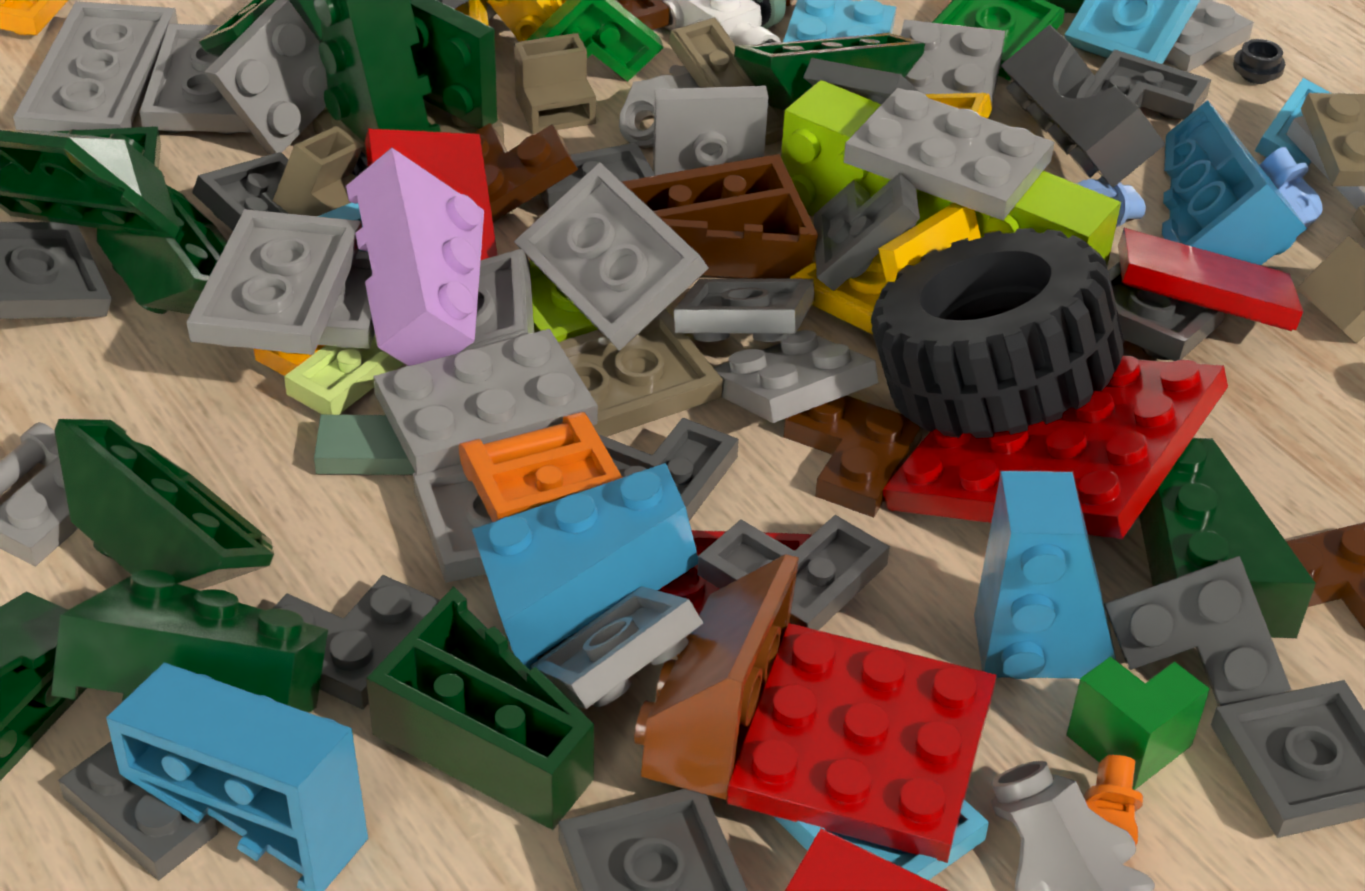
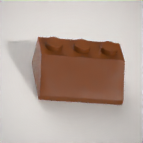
M784 554L709 595L699 615L704 624L686 636L689 643L677 655V660L670 659L664 662L658 679L656 702L645 700L640 709L634 731V743L644 746L641 777L727 800L729 781L787 625L790 623L799 557Z

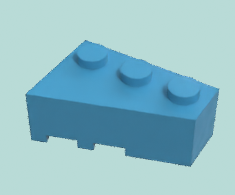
M666 463L472 529L512 652L529 670H531L530 665L538 660L537 657L577 633L639 587L643 586L659 590L698 564V554L686 507Z
M1001 471L974 613L981 668L984 672L996 674L997 677L1014 679H1080L1110 656L1116 660L1108 616L1104 606L1073 472Z
M165 662L106 717L120 775L175 810L180 811V813L197 824L208 814L243 836L238 842L237 849L255 861H258L265 852H268L303 875L297 884V888L302 891H325L368 840L352 728L339 724L330 718L310 714L276 702L267 696L256 695L216 681L207 675L196 674Z

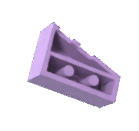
M391 148L347 184L346 189L349 202L358 203L363 227L355 233L358 249L368 250L372 276L365 281L377 346L392 357L410 366L457 354L475 341L484 210L477 206L470 197L458 193Z

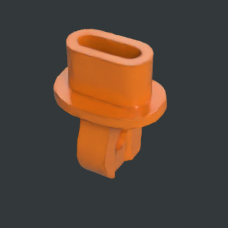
M1108 755L1099 762L1096 785L1090 787L1083 797L1089 809L1109 823L1127 831L1135 841V845H1137L1138 827L1135 821V811L1142 807L1143 795L1139 791L1132 789L1135 760L1121 755Z

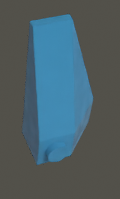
M1208 100L1166 134L1164 171L1171 177V188L1165 191L1163 195V204L1170 210L1169 219L1162 223L1164 239L1262 265L1272 256L1288 250L1295 242L1297 236L1307 229L1292 206Z

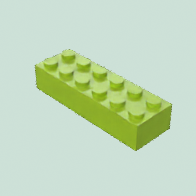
M820 80L785 109L781 158L808 215L811 216L853 180L870 192V197L891 181L888 178L843 162L845 143L882 104L823 80ZM1043 170L1004 220L975 211L981 238L984 237V233L1001 231L1002 234L1015 233L1017 229L1033 228L1037 233H1044L1047 229L1061 231L1068 238L1074 235L1085 241L1103 257L1108 267L1121 202ZM916 189L920 216L916 225L953 202Z

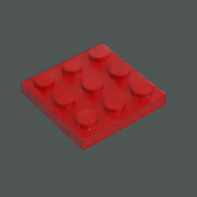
M788 623L729 781L727 804L793 822H804L822 827L830 832L916 855L936 858L938 861L948 863L991 704L997 675Z

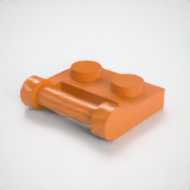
M583 411L564 416L562 424L485 444L479 438L459 444V457L464 474L468 481L473 482L492 522L623 478L591 421Z

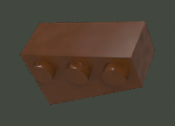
M780 154L621 181L701 256L709 267L702 274L704 276L790 279L791 276L813 263L818 234Z

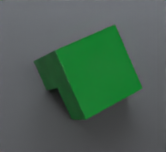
M1110 656L1080 678L1066 736L1098 762H1101L1108 755H1121L1134 759L1135 769L1132 789L1136 790L1192 746L1210 688L1175 661L1144 683Z

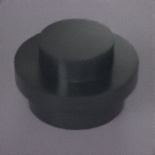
M1248 40L1243 44L1242 49L1236 52L1233 67L1248 82L1254 84L1268 83L1283 75L1285 69V60L1282 57L1283 50L1278 44L1269 40Z

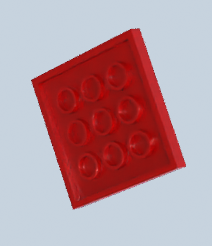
M1122 356L1116 372H1114L1110 382L1101 392L1093 391L1090 402L1078 410L1070 408L1064 411L1061 419L1047 425L1042 421L1028 426V431L1011 435L1009 431L996 432L991 438H975L972 434L963 433L959 438L944 436L935 429L929 432L884 487L883 495L887 508L891 511L991 523L1001 471L1073 472L1087 534L1123 539L1228 388L1224 365L1197 364L1191 360H1177L1173 362L1138 360L1132 356Z

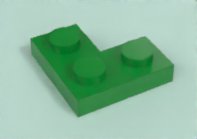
M567 0L527 39L534 40L578 33L587 50V59L593 54L627 82L664 48L659 35L615 0Z

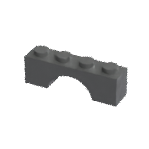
M1050 24L1001 65L1013 81L1006 87L1008 92L1024 111L1029 112L1044 132H1048L1058 146L1067 155L1071 156L1088 178H1091L1098 172L1113 188L1166 145L1140 108L1116 86L1094 96L1084 98L1096 81V77L1071 43Z

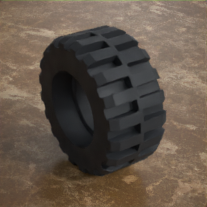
M1033 228L1017 229L1015 233L1002 234L1001 231L984 233L982 238L968 241V238L951 243L950 248L940 252L934 250L922 256L921 262L914 266L907 265L897 273L895 282H888L885 285L879 299L876 301L871 316L872 334L895 407L902 415L919 427L930 432L937 429L941 434L949 437L959 438L963 433L972 434L975 438H991L994 433L1009 431L1011 435L1028 431V426L1042 421L1047 425L1061 419L1064 411L1070 408L1078 410L1090 402L1093 391L1101 392L1107 386L1114 372H1116L1124 353V338L1105 260L1082 239L1074 235L1068 238L1061 231L1049 229L1044 233H1037Z

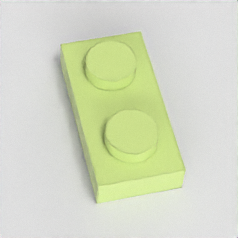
M375 334L370 349L340 348L325 345L284 376L286 394L320 414L340 415L374 388L373 376L397 370L404 363L379 349Z

